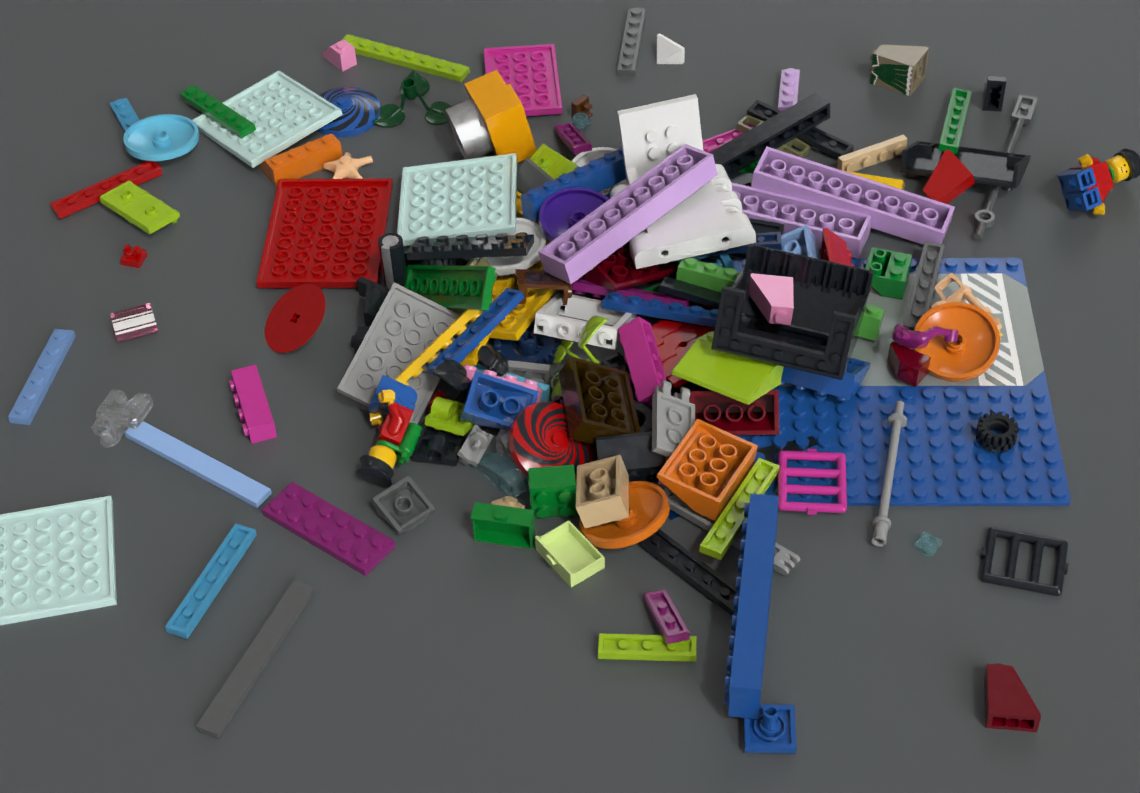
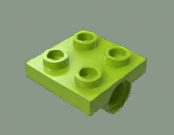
M441 397L434 399L431 413L425 417L426 426L433 427L436 430L448 431L458 436H464L475 424L460 419L464 403Z

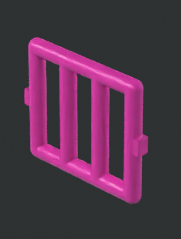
M807 449V451L782 450L778 453V465H780L778 471L779 510L807 512V515H817V512L845 513L847 511L846 456L844 453L817 452V449ZM787 460L837 462V469L787 467ZM787 476L837 478V486L787 484ZM787 493L837 495L838 504L787 502Z

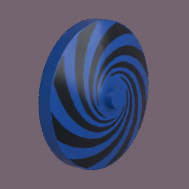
M340 87L328 90L319 96L340 108L343 115L316 131L323 135L332 133L335 137H350L366 132L375 125L373 120H376L380 115V102L373 93L362 88Z

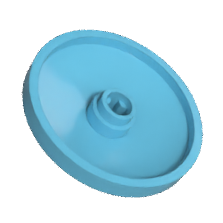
M174 114L155 115L139 120L131 125L124 133L123 141L126 151L135 158L146 161H164L177 158L191 151L199 141V131L196 123L187 117Z

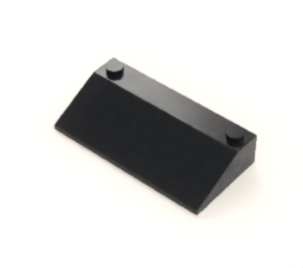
M916 141L903 149L900 173H906L907 177H917L918 175L931 177L944 154L943 151L938 150L939 143ZM959 146L957 154H954L973 174L975 183L1001 186L1002 190L1008 191L1020 185L1031 155Z

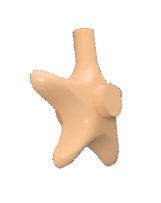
M345 152L339 160L323 164V168L334 173L332 179H363L358 169L363 165L373 163L371 155L355 159L351 158L349 152Z

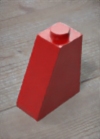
M947 149L923 189L924 196L948 204L975 183L973 174Z

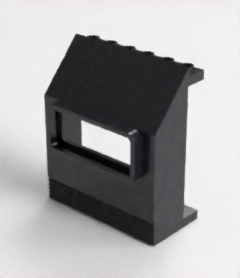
M749 244L745 266L733 286H724L722 288L711 350L843 380L859 335L874 271ZM751 273L793 277L794 309L791 325L772 324L767 321L748 293Z

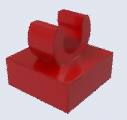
M126 244L120 262L123 266L140 268L148 256L146 249H140L138 245L134 248Z

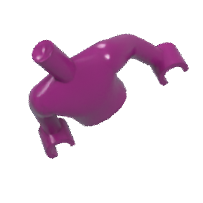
M897 324L893 329L892 339L904 347L922 349L927 346L928 341L938 335L944 336L945 342H957L958 330L934 326L922 332L909 330V328Z

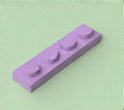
M788 68L782 70L778 110L784 111L798 103L800 69Z

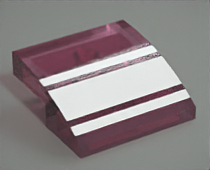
M150 303L110 313L118 342L158 331Z

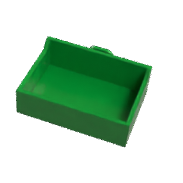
M475 502L470 517L473 524L474 541L533 549L536 536L534 510Z

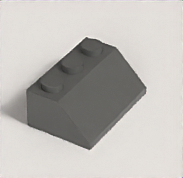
M527 158L517 171V191L525 194L529 190L536 189L545 182L553 181L554 179Z

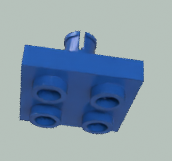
M760 704L759 719L744 718L745 753L796 754L795 705Z

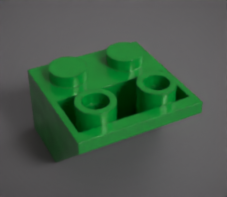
M871 248L865 269L874 271L871 285L882 296L903 300L910 274L912 254Z

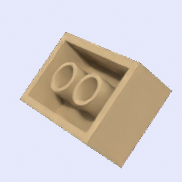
M621 455L577 466L576 509L584 528L596 527L604 523L620 521L629 517V475Z

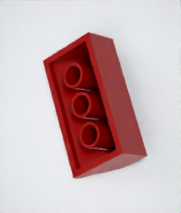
M823 228L820 259L854 267V264H850L852 255L851 250H847L846 241L828 228Z

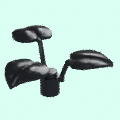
M482 346L479 349L478 357L485 366L489 367L488 370H493L499 376H503L508 372V362L501 353L495 351L490 346ZM448 359L441 362L434 370L433 375L442 378L449 385L460 390V393L457 395L458 397L454 401L464 403L470 386V379L466 377V369L455 360Z

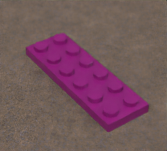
M291 482L262 509L263 516L364 576L396 547L395 541L294 482Z

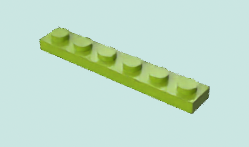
M758 458L700 544L699 552L719 560L723 558L742 529L744 518H748L744 517L745 503H750V494L764 495L778 474L780 465Z

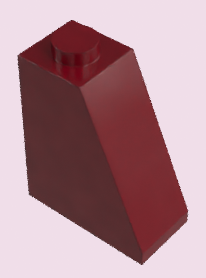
M987 663L984 676L985 728L1037 732L1041 713L1014 667L1000 663Z

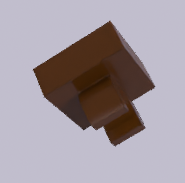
M583 94L571 103L572 118L579 120L581 117L588 119L593 115V113L589 112L592 105L589 103L588 96Z

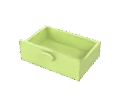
M570 521L563 523L543 536H535L536 551L571 588L605 568V557Z

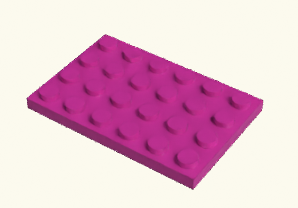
M554 44L484 48L486 74L498 70L506 85L510 84L523 105L526 116L562 114Z

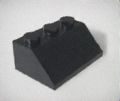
M652 431L596 437V461L621 455L629 475V482L659 481L657 474L666 463V456L652 452Z

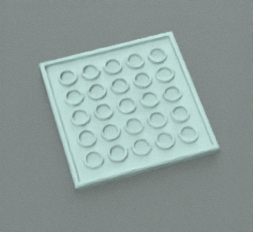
M277 71L223 102V104L255 124L256 130L241 139L205 114L196 117L193 121L201 133L254 168L264 160L271 158L343 114L340 108L281 71Z
M516 153L403 167L397 234L402 237L403 246L412 245L418 237L428 236L429 239L443 235L449 238H456L458 235L476 237L479 234L490 236L499 233L516 232Z
M111 496L0 514V625L117 605L113 500Z

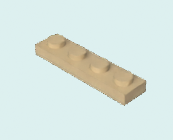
M903 134L838 157L837 169L855 172L902 155L903 149L907 147L908 138Z

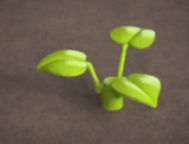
M592 316L580 332L578 347L582 348L589 356L590 360L586 359V361L597 364L600 362L595 359L585 345L596 331L608 321L605 317ZM562 339L561 345L556 348L557 351L554 354V364L560 363L566 353L581 359L569 350L574 341ZM560 379L553 388L552 401L555 396H562Z

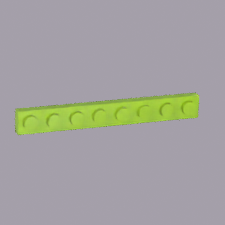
M349 34L342 39L355 47V54L450 80L462 82L470 73L468 66L419 54L414 51H408Z

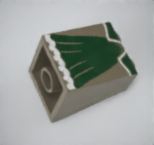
M881 44L871 55L870 84L911 96L926 77L929 47Z

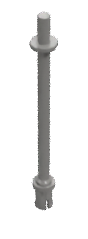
M897 401L894 413L888 416V424L892 426L879 514L872 522L874 531L871 542L878 547L886 545L887 533L891 528V521L887 517L900 430L907 425V417L903 415V401Z

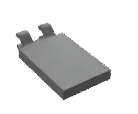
M663 380L662 387L656 386L652 398V452L670 457L695 423V404L689 403V389L681 387V393H675L673 397L671 396V382Z

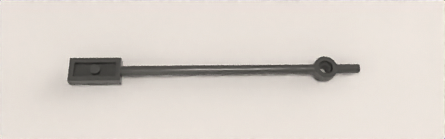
M1019 95L1011 116V122L1015 123L1005 152L1013 153L1022 126L1030 125L1038 98ZM992 186L984 210H979L975 213L974 223L977 229L974 239L977 241L982 239L985 229L994 225L995 215L991 211L1001 186Z

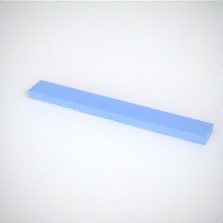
M140 419L124 432L126 438L256 508L272 494L271 489Z

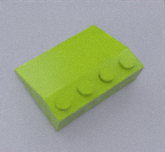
M708 332L697 339L672 372V375L749 405L781 384L784 367L711 350L714 332Z

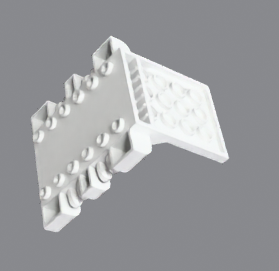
M696 94L617 111L627 184L615 186L610 192V198L684 144L703 151L699 106ZM715 164L717 176L630 240V254L636 269L756 243V233L748 216L742 213V204L737 194L732 191L731 181L722 165Z

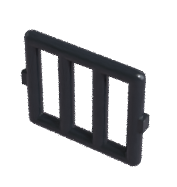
M990 527L987 532L985 548H982L981 553L983 562L980 579L986 583L1060 596L1063 590L1064 575H1067L1069 563H1066L1068 542L1056 538ZM996 537L1010 539L1005 576L991 574ZM1020 541L1034 544L1029 581L1015 579ZM1044 546L1058 548L1053 586L1039 583Z

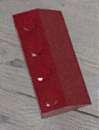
M771 390L749 405L715 391H690L689 403L695 404V421L700 419L733 435H779V390Z

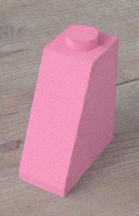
M751 273L748 293L767 321L772 324L791 325L794 309L793 277Z

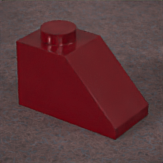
M892 341L887 360L896 379L916 387L928 374L931 357Z

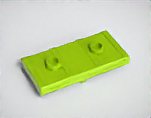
M542 144L530 158L531 161L554 180L559 178L560 175L572 172L575 168L579 167L545 144Z
M127 181L100 196V202L148 234H152L169 223L174 224L180 218V213L177 210H174L131 181Z

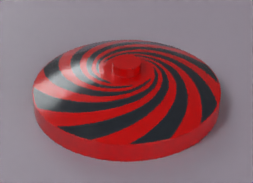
M554 402L534 403L520 412L510 427L509 449L512 458L519 470L528 479V468L574 465L575 480L577 482V466L590 463L593 460V443L589 444L570 439L565 407L561 404Z

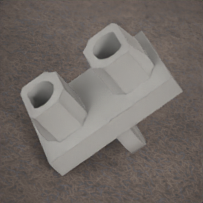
M475 424L457 453L459 456L458 460L466 466L472 464L476 467L491 442L493 435L481 430Z

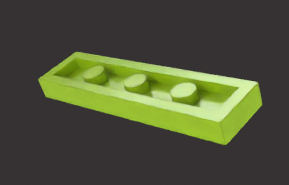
M599 633L598 659L696 662L697 636H690V640L666 644L662 635Z

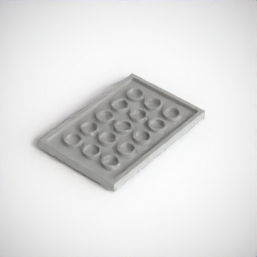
M394 282L341 380L337 392L369 407L382 376L385 375L395 379L460 315ZM455 334L451 340L454 341L458 336ZM440 348L436 354L439 356L444 350ZM427 362L422 366L424 370L416 378L411 377L407 380L408 386L412 387L418 396L415 403L416 407L409 423L418 424L441 379L429 373L427 367L430 364ZM377 409V411L387 416L386 412Z

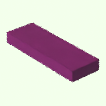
M666 589L643 594V601L666 644L690 640V632Z

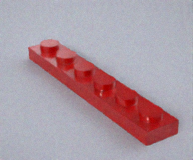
M155 161L144 162L50 203L51 210L59 219L67 217L72 213L100 202L101 195L127 181H131L138 186L162 175V168Z

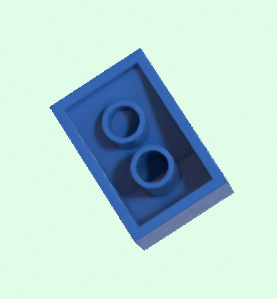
M475 371L460 419L481 426L510 430L517 415L526 407L536 403L539 391Z

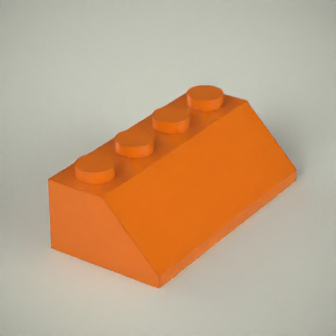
M331 133L266 159L259 167L277 188L279 179H299L324 169L323 164L326 162L339 160L343 156L341 143Z

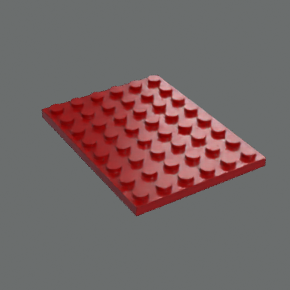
M279 179L258 272L257 288H294L303 284H313L319 288H358L357 279L361 276L378 283L381 268L378 239L386 234L393 179Z

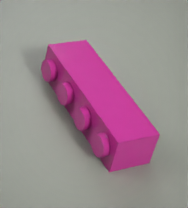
M637 317L618 328L620 334L619 341L624 348V359L630 370L629 377L636 391L634 393L635 398L639 403L644 402L647 406L652 407V398L656 386L662 387V381H667L651 324L641 317Z
M256 364L232 370L233 379L229 380L231 391L237 393L233 394L236 407L241 406L237 410L240 421H245L242 424L245 436H250L252 444L276 438L275 424Z

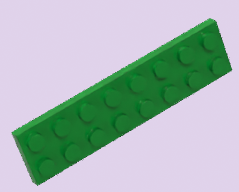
M408 265L404 287L447 309L489 311V306L492 303V288L496 280V268L490 266Z

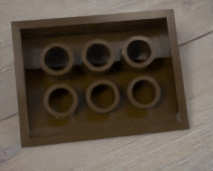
M571 356L558 373L570 439L592 444L596 443V437L641 433L628 372Z

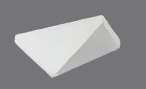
M657 34V64L685 63V48L664 35Z

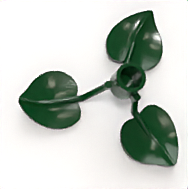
M413 70L401 83V106L398 107L395 104L382 106L379 117L373 120V123L385 128L401 124L406 117L405 113L402 112L405 98L414 100L418 97L425 109L428 110L425 114V119L432 125H441L448 122L444 110L452 106L446 102L436 101L431 105V108L428 107L422 96L429 91V82Z

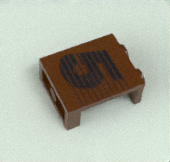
M515 269L514 290L522 291L525 297L519 304H526L527 288L559 289L563 305L568 304V298L572 297V286L569 283L544 270Z

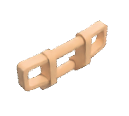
M953 273L948 274L935 286V290L942 298V301L935 302L930 309L940 304L962 302L966 299L970 304L981 308L989 314L996 323L998 330L1002 328L1001 323L992 314V311L988 307H984L971 293V289L964 285ZM951 282H956L960 288L946 299L942 290Z

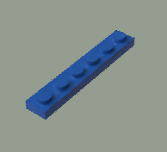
M506 288L491 303L489 311H483L427 367L429 373L433 375L436 367L445 360L451 359L458 363L463 361L525 298L522 291Z
M617 292L608 293L602 300L603 309L709 327L716 326L719 310H705L700 306L687 307L676 302L670 304L663 303L658 299L645 300L640 296L627 297Z

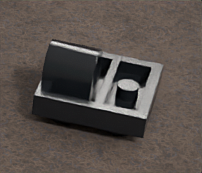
M423 423L421 435L413 452V461L457 466L459 458L457 453L463 445L466 434L464 436L454 435L448 431L436 430Z

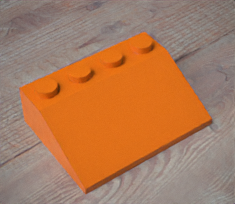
M697 419L659 471L657 478L696 513L716 521L754 465L758 445Z

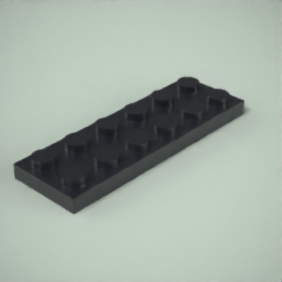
M520 232L515 235L499 233L495 236L479 234L476 237L458 235L456 238H449L443 235L431 239L428 236H422L414 241L406 252L407 260L527 256L534 244V234L527 235L526 232Z

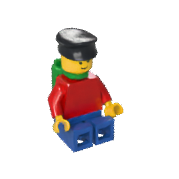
M1124 148L1114 154L1112 158L1105 162H1100L1098 158L1086 154L1077 158L1079 166L1071 167L1057 176L1067 210L1088 211L1094 209L1093 215H1104L1105 204L1103 201L1108 192L1113 189V183L1122 180L1130 181L1140 175V156L1135 151Z
M385 375L382 376L368 407V411L372 412L369 413L371 426L379 425L378 430L380 433L375 445L370 448L368 454L362 455L359 458L361 467L355 473L359 478L367 482L389 488L392 486L391 478L394 475L393 468L396 461L398 460L397 466L400 467L410 460L421 435L422 427L416 423H409L416 407L417 392L412 387ZM377 409L387 413L384 422L382 413L377 411Z

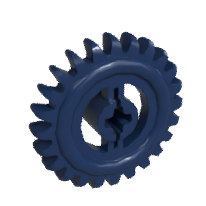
M533 320L518 341L495 339L494 350L501 353L507 362L511 360L549 365L553 364L554 354L557 351L556 348L561 345L562 339L534 333L535 321ZM537 341H539L543 345V347L538 346ZM513 348L519 350L520 355L517 354L513 350Z

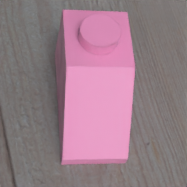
M346 40L337 42L322 53V57L342 72L357 65L355 47Z

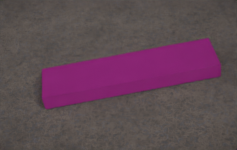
M572 123L554 127L556 135L573 154L592 151L591 143Z

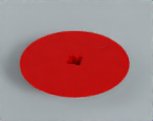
M313 284L296 286L286 292L276 302L269 313L265 325V339L272 350L279 353L291 352L304 345L315 334L323 320L326 308L324 293L318 286Z

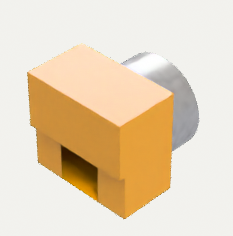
M498 70L465 83L469 100L444 110L452 134L465 160L479 158L490 152L494 156L516 153L517 163L530 158L537 149L523 105L512 86L505 84Z

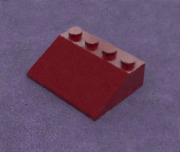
M628 241L609 255L608 258L597 264L592 270L585 273L583 277L589 282L617 291L677 274L678 267L671 261L666 264L636 269L630 254V241Z

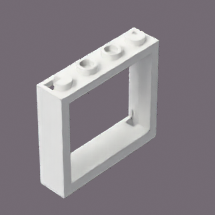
M558 293L536 312L534 333L579 342L581 330L592 316L597 315L608 319L604 323L607 325H602L587 344L615 350L621 344L618 328L637 318V314L603 309L601 300L576 295L568 298V304L563 305L560 293ZM561 305L565 306V310L560 309ZM613 339L612 345L606 344V340Z

